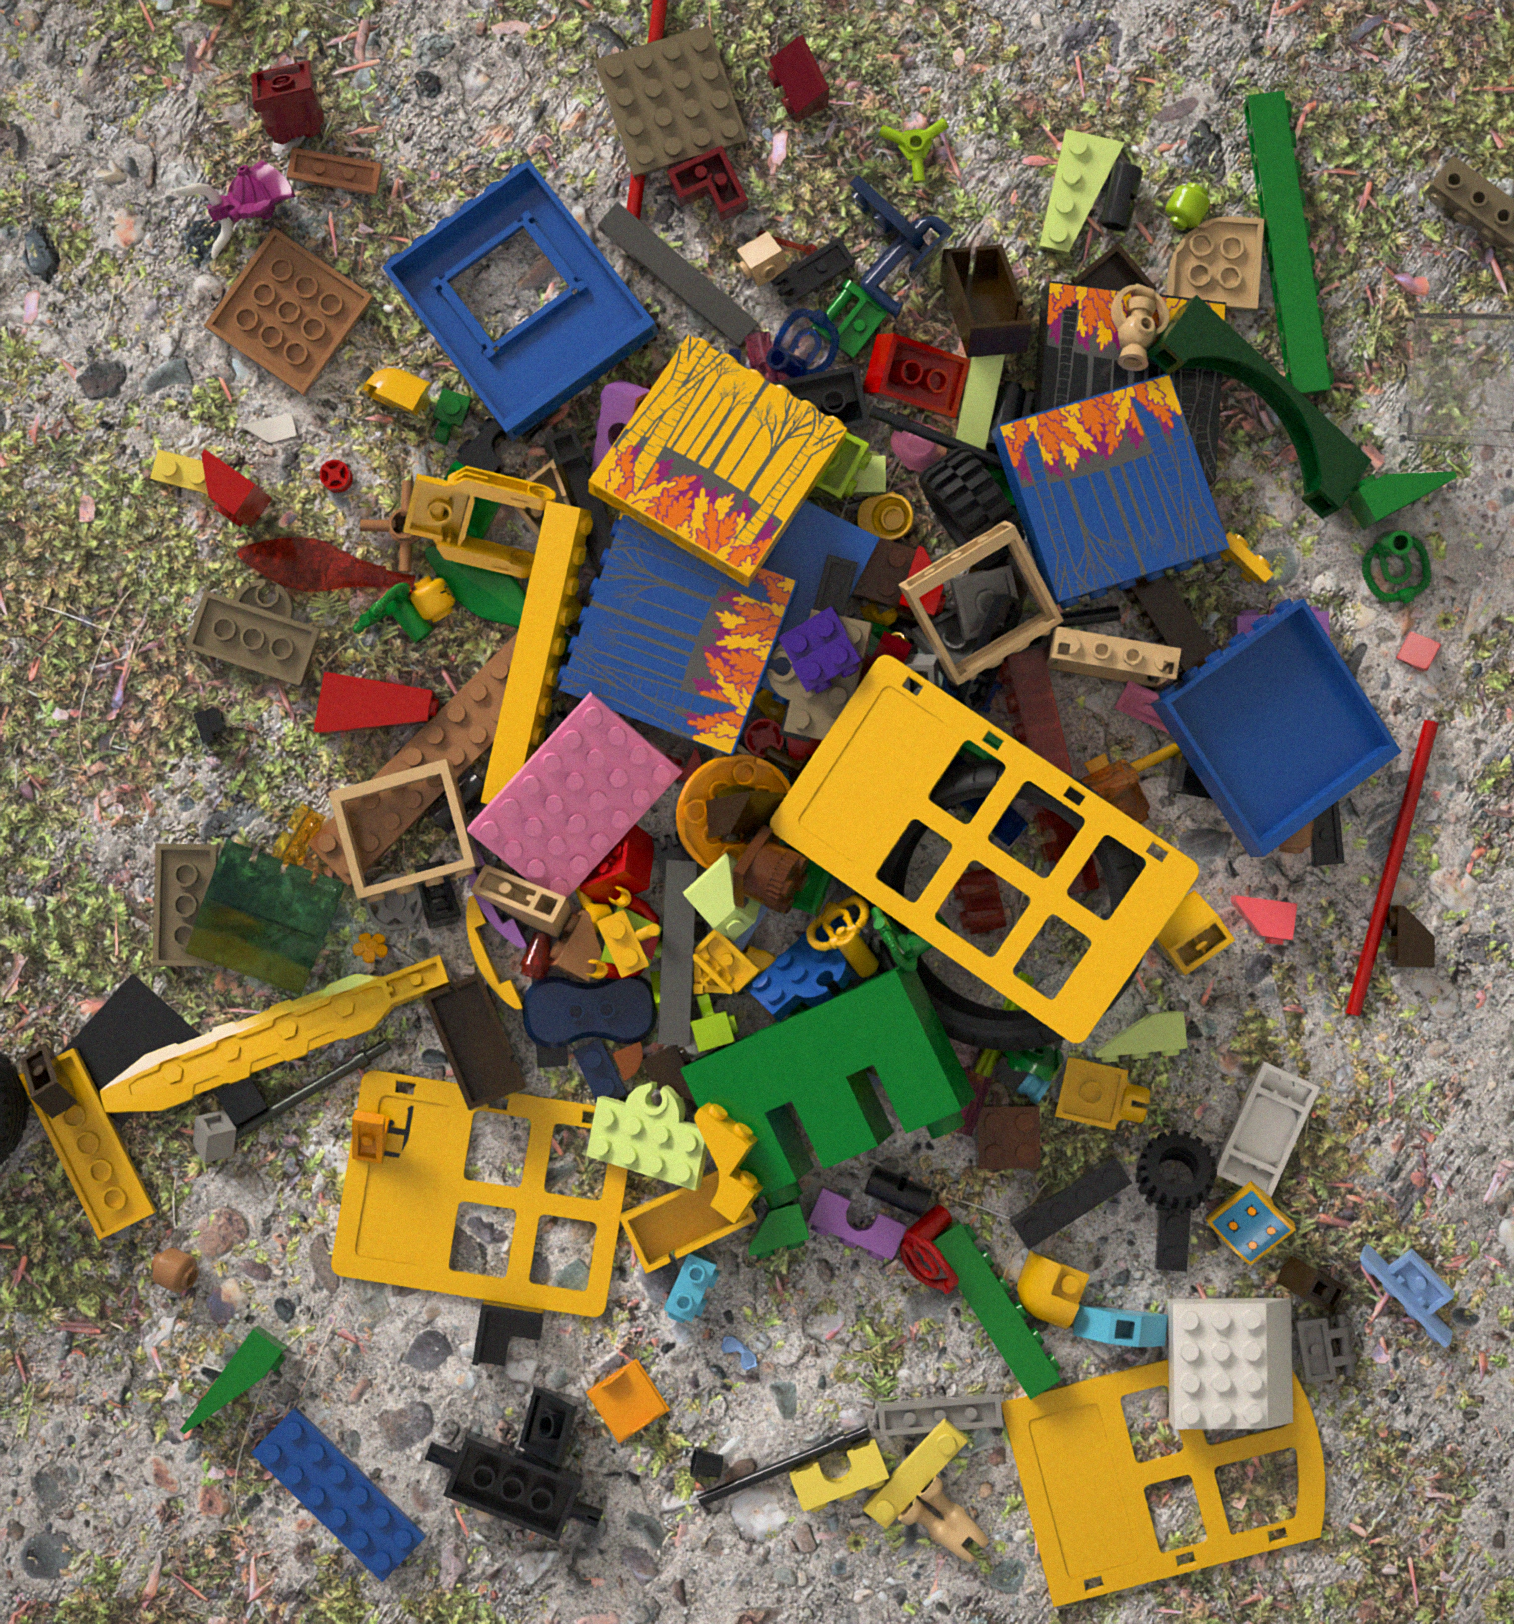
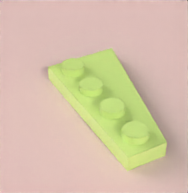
M1069 129L1065 130L1038 249L1068 255L1125 142Z

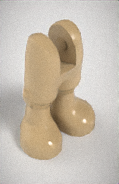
M936 1475L918 1496L940 1511L944 1519L936 1517L922 1501L915 1497L898 1516V1520L906 1526L918 1522L928 1529L930 1536L935 1542L941 1543L964 1561L972 1563L976 1556L964 1544V1541L970 1536L974 1542L985 1548L989 1543V1539L981 1528L967 1515L964 1507L951 1502L942 1492L943 1482Z

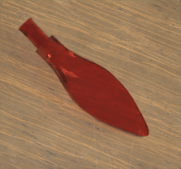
M278 538L246 545L237 551L238 557L244 563L280 585L303 592H327L346 588L382 590L383 587L391 589L396 584L407 583L410 585L409 594H411L416 575L386 570V566L361 560L328 542L315 538Z

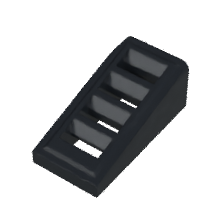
M440 860L417 865L414 867V871L418 873L443 866L445 862ZM449 876L443 877L444 883L435 885H442L440 890L430 892V887H426L425 882L418 884L429 929L455 924L461 917ZM445 898L444 902L433 904L434 899ZM443 910H447V911H448V912H446V913H441V914H437V913H436V912H438V911H443Z

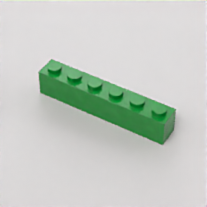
M957 1220L942 1231L932 1242L936 1245V1248H939L950 1267L959 1278L958 1288L1031 1400L1061 1381L1057 1372L1062 1368L1052 1353L1046 1356L1040 1346L1045 1342L1037 1329L1034 1327L1029 1330L1025 1324L1024 1319L1028 1315L1019 1301L1013 1304L1007 1294L1012 1290L1001 1275L996 1278L990 1268L995 1264L985 1249L979 1252L975 1246L974 1241L978 1237L969 1223L963 1226Z

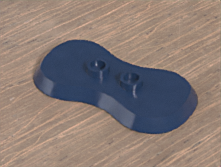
M641 975L621 980L606 978L594 983H578L562 977H545L537 980L527 989L522 1008L523 1023L529 1038L534 1043L547 1048L564 1047L589 1037H600L622 1044L636 1043L651 1034L656 1025L658 1012L653 987Z

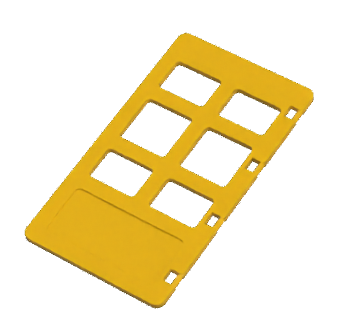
M890 655L880 656L874 662L770 820V828L773 829V833L1072 1043H1081L1088 1038L1199 876V866L1194 860ZM908 678L923 686L918 696L903 687ZM988 732L1004 741L998 751L983 741ZM970 740L1003 762L1006 769L971 822L964 824L930 800V794L963 744ZM1027 781H1031L1081 815L1085 820L1083 827L1047 878H1042L989 840V835ZM1070 787L1085 796L1079 806L1064 796ZM917 819L950 841L952 850L919 899L913 903L880 881L877 873L910 823ZM1110 835L1143 857L1146 861V866L1108 920H1103L1068 895V889L1103 837ZM1152 843L1168 853L1163 862L1147 853ZM974 860H977L1028 895L1031 900L1030 905L993 957L987 956L940 923L936 918L937 912L970 863ZM1051 915L1058 916L1091 940L1090 948L1054 999L1047 998L1014 973L1015 966Z

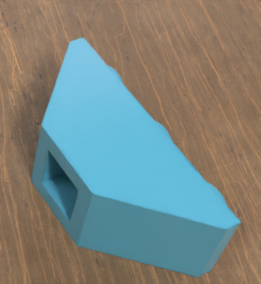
M1079 1304L1080 1307L1074 1318V1336L1107 1344L1131 1347L1165 1346L1167 1314Z

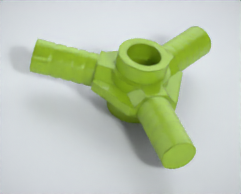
M942 117L926 130L921 128L905 130L902 133L883 124L878 136L899 144V150L908 161H911L913 182L919 184L926 181L923 160L928 155L933 143L932 140L948 129L949 125Z

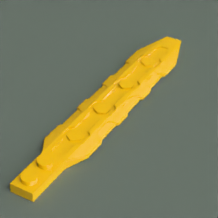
M437 955L383 977L353 974L329 983L326 988L293 1001L288 999L270 1006L269 1010L236 1023L231 1021L213 1028L212 1032L179 1045L174 1043L148 1053L99 1091L106 1113L163 1111L192 1100L195 1095L223 1084H233L249 1078L254 1072L283 1061L290 1062L306 1056L309 1051L342 1038L347 1040L373 1030L394 1007L420 998L445 986H451L443 958Z

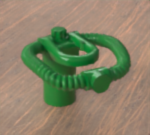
M1406 531L1383 532L1378 537L1377 542L1373 543V547H1370V550H1367L1363 557L1362 574L1365 577V583L1371 589L1370 591L1373 592V595L1382 600V602L1395 603L1400 601L1403 604L1415 600L1416 595L1428 588L1427 586L1430 585V579L1432 578L1430 576L1432 575V570L1430 569L1431 563L1429 562L1430 559H1428L1427 549H1425L1420 540L1418 541V538L1411 537ZM1414 546L1417 552H1419L1421 565L1423 566L1421 582L1416 586L1398 590L1395 594L1385 593L1380 590L1371 575L1370 566L1373 557L1378 554L1382 574L1388 582L1394 584L1403 583L1411 576L1412 564L1407 553ZM1401 555L1399 559L1405 565V572L1401 577L1395 578L1390 575L1388 571L1389 563L1386 562V557Z
M399 583L391 587L366 613L360 615L359 622L353 627L354 633L360 634L367 627L380 622L385 616L392 615L415 644L428 637L434 629L427 620L420 616L408 598L410 585L407 583Z
M873 907L871 915L875 920L874 928L878 930L880 936L890 949L895 962L907 972L915 971L917 968V958L934 946L913 931L905 935L878 907ZM939 913L936 914L937 920L951 930L946 920Z

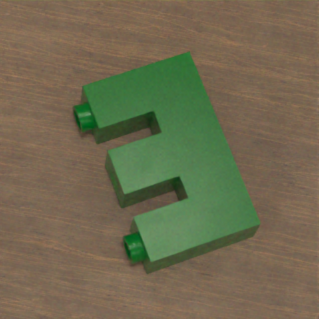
M900 966L834 995V999L816 1007H808L804 1011L782 1019L780 1022L777 1021L735 1042L709 1052L680 1068L698 1109L708 1102L720 1105L727 1111V1116L736 1123L740 1122L748 1126L753 1132L752 1135L758 1138V1141L739 1169L748 1171L757 1178V1183L763 1186L757 1198L764 1196L769 1209L779 1207L802 1195L803 1191L798 1180L814 1168L786 1108V1103L792 1101L823 1169H826L879 1146L894 1133L865 1071V1068L874 1065L906 1134L926 1126L931 1139H936L962 1127L966 1122L960 1110L976 1097L917 971L907 972L900 968Z

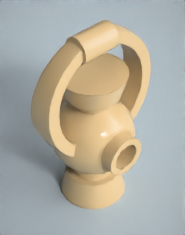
M1136 283L1120 290L1111 305V317L1118 330L1119 343L1122 348L1117 362L1120 367L1130 371H1141L1148 367L1146 350L1153 345L1155 339L1161 335L1169 323V310L1162 297L1154 289ZM1132 294L1136 297H1132L1126 302L1129 316L1126 318L1121 308V302L1124 296ZM1156 309L1159 314V325L1157 329L1155 328V322L1152 319V316Z

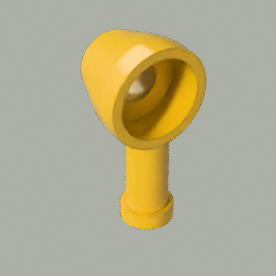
M579 885L575 891L581 904V910L590 913L595 933H599L600 930L596 922L612 915V910L608 904L593 903L590 897L579 890Z

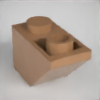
M576 910L574 914H570L563 927L565 932L561 940H557L550 951L549 956L552 959L549 965L578 981L589 982L591 977H588L586 973L593 974L596 964L588 963L590 959L600 960L602 952L590 913L585 910Z

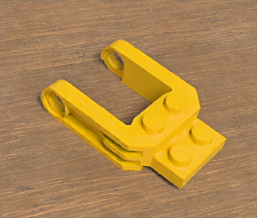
M465 466L448 475L447 481L417 473L404 523V533L433 539L437 550L445 560L519 578H530L535 557L533 553L466 536L475 497L522 509L529 507L545 510L547 501L555 502L556 493L553 489L542 484L470 466Z

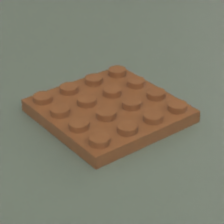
M273 227L206 321L204 327L305 397L371 304L374 297Z

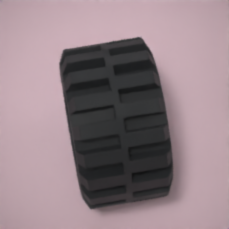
M1171 1130L1169 1136L1162 1132L1158 1134L1157 1139L1152 1138L1141 1153L1135 1176L1136 1183H1140L1138 1191L1140 1195H1147L1145 1201L1149 1205L1152 1202L1157 1204L1155 1208L1157 1211L1161 1212L1165 1208L1168 1209V1214L1175 1215L1176 1210H1180L1181 1215L1187 1214L1190 1208L1193 1211L1198 1209L1201 1202L1204 1203L1212 1190L1217 1176V1168H1214L1217 1163L1215 1156H1210L1212 1149L1209 1145L1204 1147L1201 1145L1203 1139L1199 1136L1195 1140L1190 1138L1191 1132L1184 1131L1183 1135H1178V1130ZM1167 1160L1180 1161L1191 1170L1193 1181L1186 1185L1171 1184L1161 1175L1159 1165Z

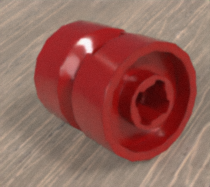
M768 718L753 721L747 727L744 735L747 751L763 760H770L764 756L765 749L768 746H772L781 751L784 744V736L779 734L780 725Z

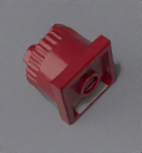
M310 60L251 74L253 106L256 113L260 112L266 133L269 137L273 138L274 143L286 144L291 139H296L303 135L310 138L321 132L320 126L325 119V115L314 84V74Z

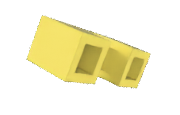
M875 1437L853 1445L847 1450L851 1465L849 1471L842 1477L832 1478L827 1476L821 1469L818 1460L789 1471L790 1479L803 1512L809 1509L812 1513L820 1511L828 1506L827 1502L837 1498L840 1501H845L856 1496V1491L868 1487V1490H873L885 1484V1480L890 1477Z

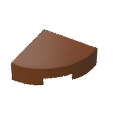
M641 1041L612 1053L624 1081L631 1078L641 1065L643 1059Z

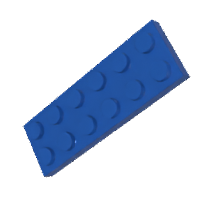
M296 1406L251 1452L381 1582L426 1537V1534Z

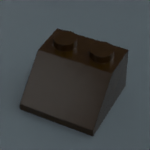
M746 791L706 801L709 838H722V843L725 844L738 843L740 839H744V844L749 845L761 826L770 827L772 816L788 793Z

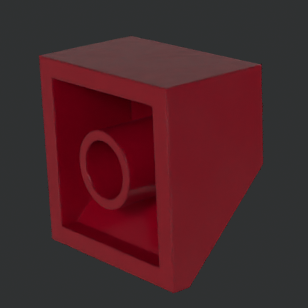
M802 34L769 60L770 71L767 72L773 89L779 88L783 96L780 102L787 116L792 114L795 122L827 108L830 91Z

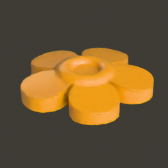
M363 933L358 937L359 943L354 944L352 947L353 954L356 956L362 955L365 963H373L375 955L383 958L388 953V948L384 945L385 937L382 934H375L371 939L369 933Z

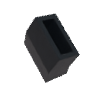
M251 1077L233 1083L216 1093L234 1126L241 1124L268 1108Z

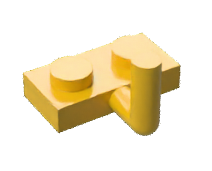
M625 909L596 922L621 978L650 965L640 942L658 935L660 932L659 925L652 923L634 931Z

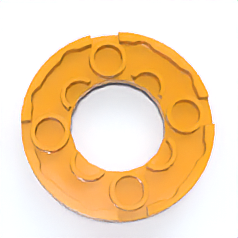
M735 753L733 756L729 754L722 755L699 767L684 785L676 809L677 831L687 853L707 870L726 852L740 860L749 845L744 844V842L725 844L718 838H709L706 801L714 799L721 790L735 785H743L752 788L754 791L788 793L792 788L789 781L771 763L749 754ZM773 835V842L779 844L780 838L777 835Z

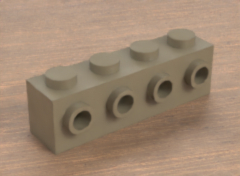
M1453 155L1425 190V193L1429 195V199L1433 204L1440 208L1445 207L1454 214V218L1459 223L1465 226L1470 225L1478 231V236L1482 240L1490 244H1496L1502 249V253L1508 259L1514 261V199Z

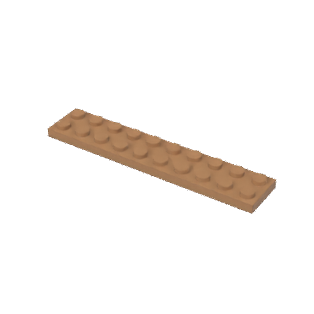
M518 632L441 708L436 717L434 716L371 780L443 759H449L453 762L458 781L493 746ZM441 776L352 801L345 805L363 875L446 793ZM334 816L307 844L349 887H352L353 882Z

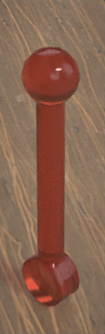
M760 230V231L757 233V237H759L760 235H762V234L765 233L766 231H765V230ZM772 236L777 244L804 251L807 256L818 250L814 244L805 246Z

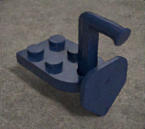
M857 175L850 183L852 203L863 214L869 211L875 219L874 224L882 232L888 234L890 231L897 237L891 246L862 276L860 285L863 291L881 308L893 315L894 319H897L904 303H898L893 300L879 285L908 254L915 259L909 268V276L914 279L934 259L954 230L944 220L936 216L923 217L910 224ZM932 228L939 237L928 245L923 236Z

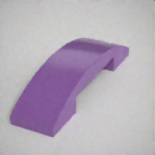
M474 837L473 840L481 867L472 869L474 874L468 875L471 889L479 876L478 870L483 868L485 864L488 865ZM474 894L482 912L500 934L521 949L529 946L516 919H511L504 923L495 905Z

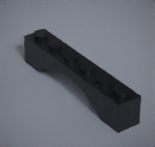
M573 426L546 436V440L571 506L592 511L593 525L591 532L586 536L585 544L597 577L600 578L604 568L599 565L605 548L611 549L614 537L610 536L612 526L602 500L589 493L588 481L592 473Z

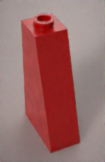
M324 671L313 732L325 735L428 723L432 716L436 717L440 700L435 698L436 692L433 690Z

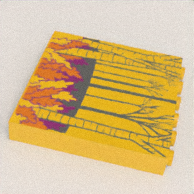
M688 334L589 479V493L748 588L846 438L847 428L838 418L826 416L819 412L811 402L807 400L801 401L792 396L790 391L784 386L774 385L765 380L764 376L757 370H748L741 366L733 356L727 353L721 354L714 350L706 340L702 338L696 339Z

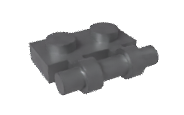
M1346 1313L1334 1314L1336 1323L1334 1327H1328L1326 1316L1294 1320L1305 1383L1337 1379L1335 1366L1341 1365L1343 1366L1344 1376L1356 1375L1354 1363L1357 1362L1356 1352L1352 1351L1350 1335H1353L1351 1324H1348ZM1338 1338L1340 1353L1333 1355L1331 1339Z

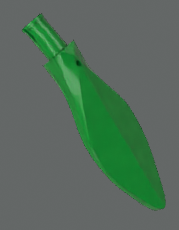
M427 547L425 549L426 558L437 576L446 581L455 599L464 607L483 619L519 629L526 592L513 576L445 560L436 547ZM565 633L566 646L564 654L570 658L571 654L567 650L572 637Z

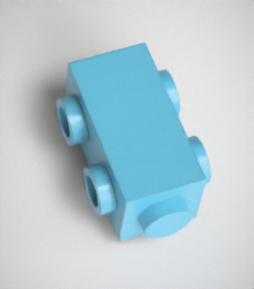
M695 1251L686 1255L663 1310L668 1312L667 1316L669 1318L684 1323L685 1320L692 1322L695 1315L699 1317L702 1315L707 1303V1299L703 1298L707 1286L713 1289L720 1271L715 1269L717 1261Z

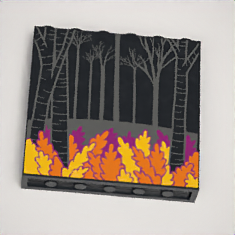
M1048 281L1041 289L1033 414L1166 374L1149 357L1148 367L1141 371H1130L1119 366L1117 360L1122 348L1119 343L1118 330L1111 317V305L1121 289ZM1132 294L1122 298L1121 308L1126 318L1129 317L1126 302L1128 299L1136 297ZM1159 294L1168 307L1169 322L1178 309L1192 299ZM1203 300L1225 321L1226 302ZM1156 309L1152 316V319L1154 320L1155 328L1157 329L1159 325V314ZM1204 369L1175 370L1170 375L1209 486L1216 481L1222 374Z

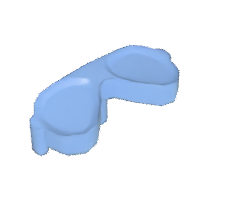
M735 1336L723 1337L721 1349L724 1353L738 1351L741 1354V1367L744 1370L757 1367V1356Z

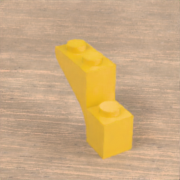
M708 1102L698 1109L694 1119L719 1171L718 1190L710 1206L735 1224L746 1214L763 1189V1186L757 1183L758 1180L753 1174L739 1169L758 1141V1138L752 1135L753 1132L748 1126L740 1122L736 1123L727 1116L728 1113L723 1107Z

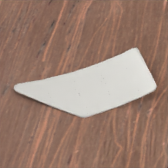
M291 413L243 425V428L268 443L287 439L297 434Z

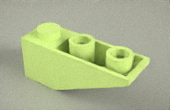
M1184 1011L1149 1013L1093 1050L1092 1056L1095 1058L1100 1057L1101 1063L1119 1061V1055L1131 1054V1059L1150 1058L1149 1052L1161 1051V1056L1180 1055L1179 1049L1188 1048Z

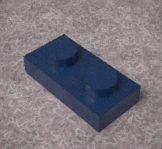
M601 1038L573 1051L596 1102L597 1097L600 1096L616 1099L627 1094Z

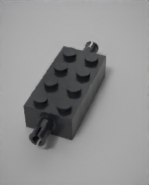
M473 1431L468 1432L461 1450L458 1449L457 1452L431 1442L424 1459L425 1461L450 1469L449 1473H451L443 1496L556 1541H559L567 1520L573 1518L597 1528L604 1510L578 1500L579 1497L576 1495L584 1475L561 1466H556L546 1460Z

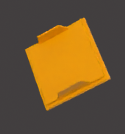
M637 1358L586 1391V1394L618 1443H621L670 1410Z

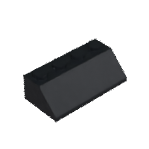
M858 364L771 382L774 385L784 386L797 399L811 402L824 415L838 418L847 430L870 425Z

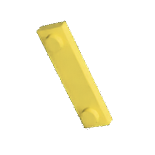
M944 1418L890 1475L885 1484L879 1487L862 1505L863 1511L886 1529L968 1442L967 1436Z

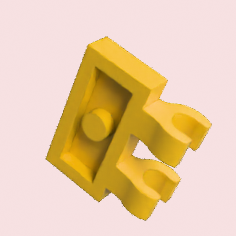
M1230 531L1225 534L1229 548L1220 553L1221 558L1226 563L1232 559L1243 570L1240 576L1248 584L1253 580L1259 586L1266 583L1274 574L1269 570L1271 568L1269 562L1261 555L1257 554L1255 556L1248 550L1249 544L1239 534L1235 533L1233 535Z

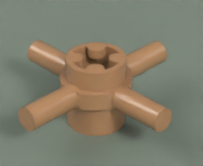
M410 480L402 481L401 509L393 512L389 520L361 519L360 531L389 532L391 537L400 544L399 572L403 573L411 572L412 544H415L422 538L421 536L404 533L398 529L399 525L402 526L405 523L414 487V481Z

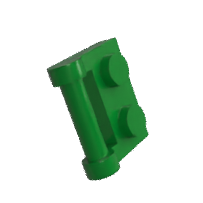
M846 279L841 286L843 290L819 321L815 320L810 328L818 336L824 338L850 359L854 360L889 313L868 296L862 288L851 280ZM852 297L856 298L859 302L836 332H833L828 327Z

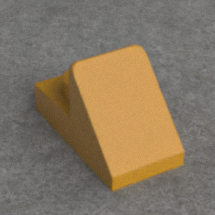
M354 1111L352 1118V1159L383 1163L390 1123L389 1116L374 1112Z

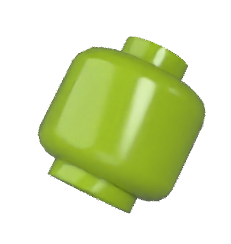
M1188 182L1187 185L1177 186L1165 207L1167 215L1171 218L1169 223L1179 230H1185L1186 227L1197 228L1211 205L1207 197L1208 192L1201 186Z

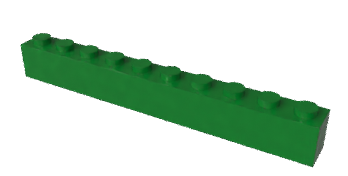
M1284 90L1249 95L1243 103L1260 219H1264L1263 238L1285 378L1305 397L1325 395L1331 389L1330 385L1334 383L1332 368L1327 367L1326 355L1329 354V343L1327 337L1322 335L1321 326L1324 325V312L1322 307L1318 308L1317 303L1320 286L1318 278L1313 277L1312 266L1315 265V254L1313 248H1309L1307 237L1310 236V223L1308 218H1304L1303 214L1306 197L1304 189L1299 188L1298 177L1301 176V165L1299 159H1295L1293 150L1296 147V133L1294 129L1290 130L1291 103L1290 100L1285 99Z

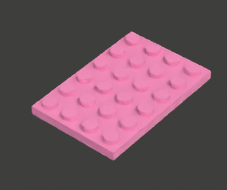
M589 692L467 827V832L529 882L568 898L683 771L592 692Z

